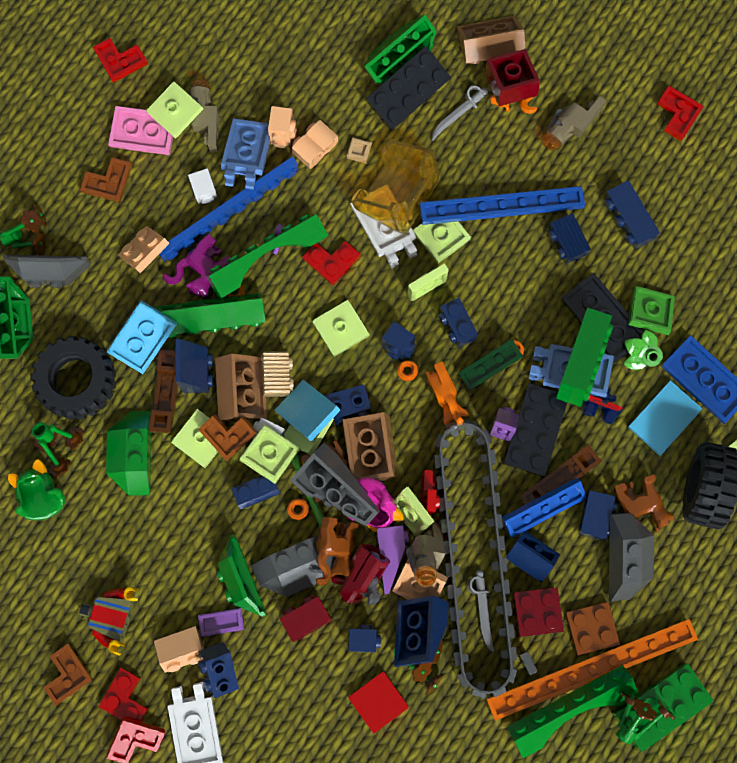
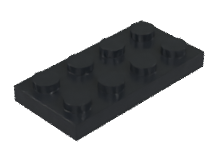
M425 46L365 100L389 130L392 131L452 77L428 47Z
M592 273L561 298V301L580 324L583 322L587 307L612 315L610 324L614 326L607 342L605 353L614 356V364L628 353L625 340L631 338L641 339L644 331L641 328L628 325V312L595 273Z
M528 384L520 409L517 428L511 438L504 465L545 477L567 406V402L556 399L558 392Z

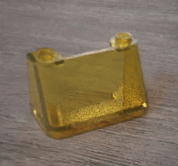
M389 140L381 151L384 167L368 192L359 189L353 194L351 201L356 210L396 232L406 234L420 213L419 204L426 202L436 187L440 172L433 149Z

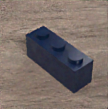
M629 180L607 191L604 197V204L609 211L613 212L615 223L619 228L623 229L626 234V242L630 246L632 245L636 250L658 237L660 234L658 228Z

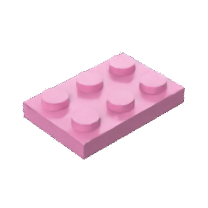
M115 106L108 144L110 147L170 155L173 136L154 120L146 110Z

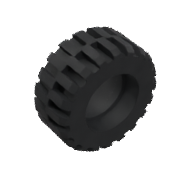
M68 336L67 340L61 337L56 339L57 343L54 345L48 343L45 346L47 350L44 353L42 351L38 353L37 356L40 359L38 362H33L32 368L35 371L30 375V380L34 382L31 387L37 395L38 401L55 415L74 420V418L79 420L86 419V415H96L97 409L101 408L103 410L107 406L105 404L106 400H111L114 395L111 393L112 389H116V381L114 380L116 370L113 368L114 364L106 352L93 341L90 342L84 337L77 339L75 336ZM83 360L92 369L90 385L83 393L77 396L67 397L62 395L56 388V377L59 370L70 361Z
M711 442L701 443L697 447L689 466L682 500L683 517L688 523L721 529L729 522L737 503L736 448Z

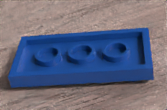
M690 335L661 367L721 423L725 424L737 412V377Z

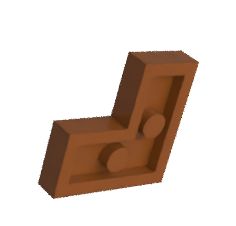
M111 158L106 176L86 171L80 188L81 193L121 203L133 166L132 163Z
M216 414L198 429L226 461L233 457L258 433L245 417H242L228 429Z
M66 644L50 656L61 675L43 688L55 706L93 680L70 644Z

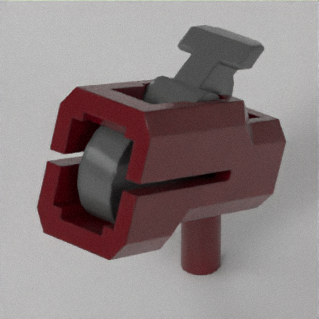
M361 544L352 558L353 567L349 576L345 578L335 575L332 577V583L342 585L338 592L344 602L348 604L360 603L363 597L368 598V605H374L380 599V593L377 592L376 585L391 561L383 553H380L375 546Z

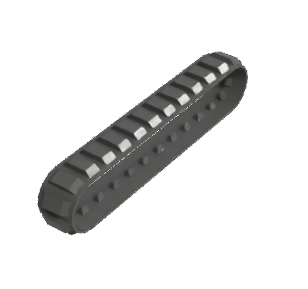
M466 419L462 425H457L455 421L444 427V434H438L434 449L439 452L438 455H434L435 471H440V476L436 477L437 492H442L443 497L440 498L439 513H444L445 519L440 521L442 534H446L447 541L443 543L445 556L449 557V563H445L444 567L445 576L451 577V585L446 586L448 599H453V607L449 608L450 621H455L456 630H451L452 643H457L458 652H453L454 666H459L461 672L456 676L463 688L469 686L472 688V695L485 699L486 694H492L493 697H497L507 692L505 686L508 682L514 683L517 670L513 669L512 661L517 660L516 647H511L510 638H515L513 624H508V616H512L511 602H506L505 594L510 593L509 580H504L503 573L507 572L506 558H501V551L505 550L504 536H499L498 529H502L503 524L502 515L496 512V508H499L501 505L499 493H494V487L498 485L497 471H492V466L496 463L495 450H490L489 444L492 443V439L488 431H482L478 427L477 422ZM460 430L465 431V435L471 436L472 433L477 435V444H483L485 454L480 455L481 462L486 463L487 476L482 478L483 483L488 484L490 497L485 498V505L491 506L492 518L487 520V525L493 527L494 540L489 541L490 548H495L496 562L492 563V570H497L499 584L494 585V592H500L501 606L496 607L497 614H502L503 628L498 630L499 636H504L506 650L501 651V658H507V670L502 669L500 676L504 677L501 684L497 680L492 682V689L484 690L485 684L480 682L477 683L476 687H473L469 682L473 679L471 672L465 674L463 665L469 659L468 654H462L461 640L466 639V632H460L459 618L464 617V610H458L457 596L462 595V589L456 587L454 575L460 573L459 566L453 565L452 552L458 550L457 544H451L450 531L455 530V523L449 522L448 509L453 508V501H447L446 488L451 486V480L445 479L444 466L449 465V460L442 456V448H448L450 443L445 438L450 434L453 438L458 436V431Z

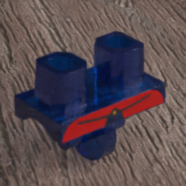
M608 387L606 397L598 398L589 395L588 401L583 400L582 403L585 404L582 414L594 417L597 408L604 411L601 421L612 425L617 416L622 413L623 407L614 404L617 397L610 394L611 388Z

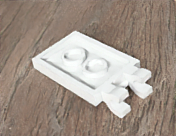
M387 185L350 203L378 256L385 255L391 268L399 265V259L395 252L405 248L409 259L417 256V249L412 243V240L416 239V235Z
M203 682L193 685L195 696L184 698L182 686L173 687L171 691L174 704L168 705L177 762L224 763L212 696L205 698Z

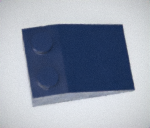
M176 339V383L184 393H210V387H213V374H210V366H213V353L210 354L207 347Z
M433 595L398 601L395 667L433 661L448 625L449 602Z

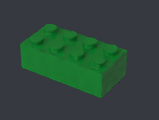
M587 307L556 399L581 407L583 400L588 401L614 326L610 324L612 315Z
M688 663L680 664L639 693L640 696L637 698L643 700L644 703L650 704L657 714L660 712L658 710L660 705L657 700L660 699L669 707L676 718L673 720L670 716L667 719L664 716L661 717L641 735L638 741L634 739L632 744L637 751H645L714 702ZM627 703L612 712L618 723L623 716ZM633 705L630 709L626 722L628 720L634 721V719L637 717L636 710L633 708ZM641 719L637 724L639 730L650 720Z

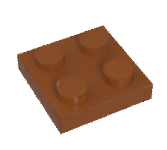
M609 602L566 612L577 655L620 645Z

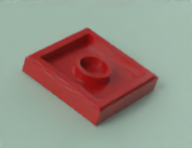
M384 671L348 697L373 734L409 708Z

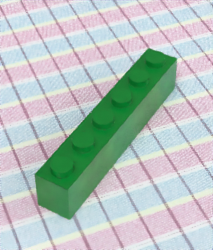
M262 292L154 306L155 309L177 322V325L169 335L170 338L176 337L181 333L194 335L204 330L216 332L221 328L238 329L242 325L249 324L254 327L266 322Z

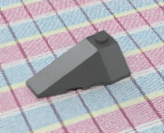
M325 443L310 456L290 480L307 496L311 498L316 497L324 501V505L328 507L334 506L347 517L365 526L380 511L342 459Z

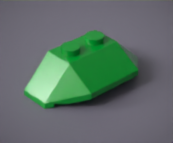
M426 14L401 26L370 53L364 68L374 82L384 83L423 47L427 46L432 52L434 37L437 31Z
M0 276V359H17L34 340L30 300L14 283L11 277Z
M130 411L107 431L106 474L129 496L151 495V432H149L151 411Z
M235 534L229 536L219 559V569L216 570L219 580L221 582L224 581L227 589L224 590L228 602H233L238 607L265 617L267 616L266 609Z

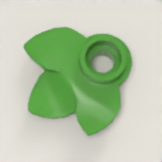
M645 330L641 339L631 338L625 340L626 349L631 355L624 361L626 367L633 370H641L645 366H656L662 361L663 353L658 347L657 337L652 332ZM651 353L656 354V357L653 360L649 359V355Z

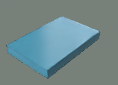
M140 300L108 348L107 353L143 374L177 325V322Z
M302 380L275 411L309 441H312L338 414L340 409L305 380Z
M670 380L628 428L660 456L703 408Z

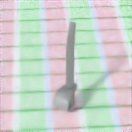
M471 86L465 93L467 101L437 125L431 141H434L445 128L471 107L476 109V103L484 97L483 95L488 94V89ZM470 90L478 91L472 97L469 95Z
M477 570L475 572L476 577L470 578L466 587L470 593L477 594L482 636L489 650L494 652L486 593H490V591H485L484 578H482L483 571ZM474 579H476L477 591H475L472 587V582Z

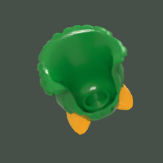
M40 459L35 460L32 468L25 470L21 474L12 473L8 475L9 483L15 488V497L19 504L15 509V513L19 516H23L28 520H45L58 514L64 507L65 496L61 489L55 488L52 477L47 473L46 466Z

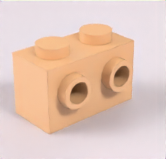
M271 106L268 126L271 144L278 148L291 147L292 140H295L297 136L296 120H294L293 111L291 108Z
M196 626L154 641L159 664L165 673L177 671L180 667L188 664H197L200 660L198 651L204 650L202 638Z

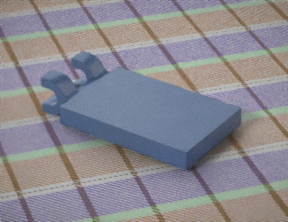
M233 119L221 162V170H225V186L233 187L235 174L245 175V188L254 190L256 175L263 174L270 145L269 123Z
M551 344L549 350L535 346L533 361H544L543 368L531 365L529 379H544V386L560 388L573 348ZM603 355L590 393L591 395L607 396L614 356Z

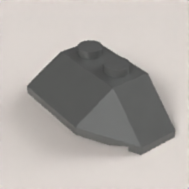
M3 255V259L33 288H40L42 285H50L52 288H62V285L69 286L91 266L87 256Z
M631 513L610 514L609 601L630 600L654 578V535Z
M319 536L281 550L251 565L259 586L288 597L316 585V579L323 576L317 564L318 552L316 542ZM327 556L326 563L330 570L335 556Z

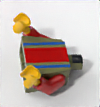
M116 588L104 592L102 597H96L94 605L82 603L79 615L90 618L88 627L92 629V635L113 654L120 656L121 653H118V647L120 645L125 647V643L120 641H124L134 603L138 601L137 598H134L133 594L135 591H139V588Z

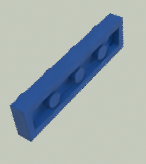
M575 478L503 516L502 519L508 534L513 538L587 497L581 481Z

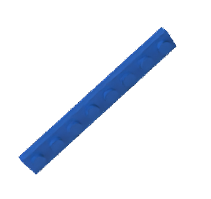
M292 156L257 180L254 190L245 188L168 241L169 244L159 253V256L163 261L174 259L180 250L194 245L196 239L210 234L218 224H225L231 215L242 212L250 202L260 200L266 191L276 189L285 178H292L298 170L296 160Z
M582 186L422 202L419 204L422 225L584 209L585 200Z

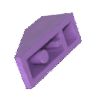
M508 407L499 408L489 435L509 442L516 431L519 415L515 414V410Z
M403 526L377 529L379 551L391 561L382 575L385 595L390 593L405 550V544L409 543L408 530L403 531Z

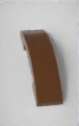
M160 349L149 432L171 433L178 394L176 351Z
M588 444L520 497L525 504H528L575 478H581L602 461Z

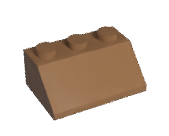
M516 16L456 26L462 56L466 64H478L483 60L526 48L524 28Z
M228 354L215 358L218 418L221 421L237 422L242 417H245L248 421H257L261 418L267 420L266 397H263L261 357Z
M382 412L344 419L343 425L349 467L356 480H360L362 477H372L379 481L399 478L390 415Z

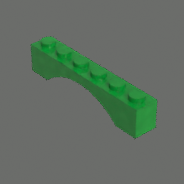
M308 213L298 219L300 223L297 225L289 224L280 229L282 231L281 234L275 237L273 233L263 239L264 243L257 247L254 244L245 249L246 254L239 257L236 254L227 260L229 264L223 267L219 264L210 269L209 272L211 274L206 276L217 297L223 298L240 288L249 268L268 251L282 246L310 247L328 237L329 235L317 214L310 216Z
M622 664L507 726V730L522 758H525L542 749L551 735L574 716L597 707L621 706L625 704V697L621 696V692L634 695L635 697L640 695L632 676Z

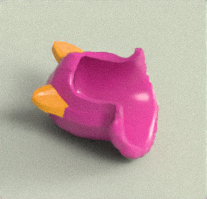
M362 477L360 480H357L380 510L367 524L369 529L375 532L378 528L389 526L393 521L404 520L403 513L397 508L395 500L381 481L372 477Z

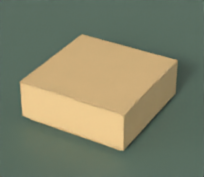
M352 137L347 159L366 164L372 143Z

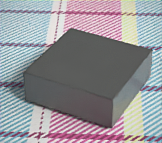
M523 652L518 655L528 675L537 672L529 652Z

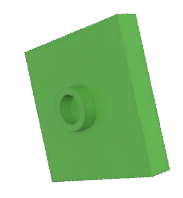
M635 286L632 292L628 325L669 335L672 328L675 296Z

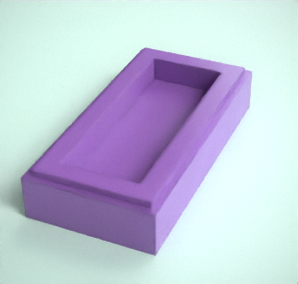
M242 608L198 615L201 637L245 630Z

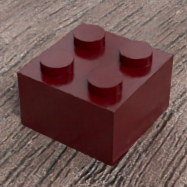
M526 48L486 59L485 75L499 106L538 96L540 79Z
M558 587L512 593L518 637L564 632Z
M311 595L302 600L303 605L297 609L292 606L282 612L283 617L279 619L292 642L302 639L333 621L319 596L315 598Z

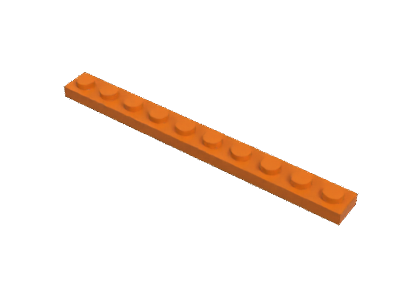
M687 619L486 700L496 721L581 687L622 664L625 668L631 667L694 642L698 638L690 619Z

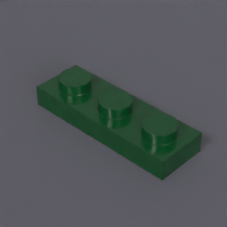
M511 339L460 371L459 375L468 390L471 391L524 356L514 340Z

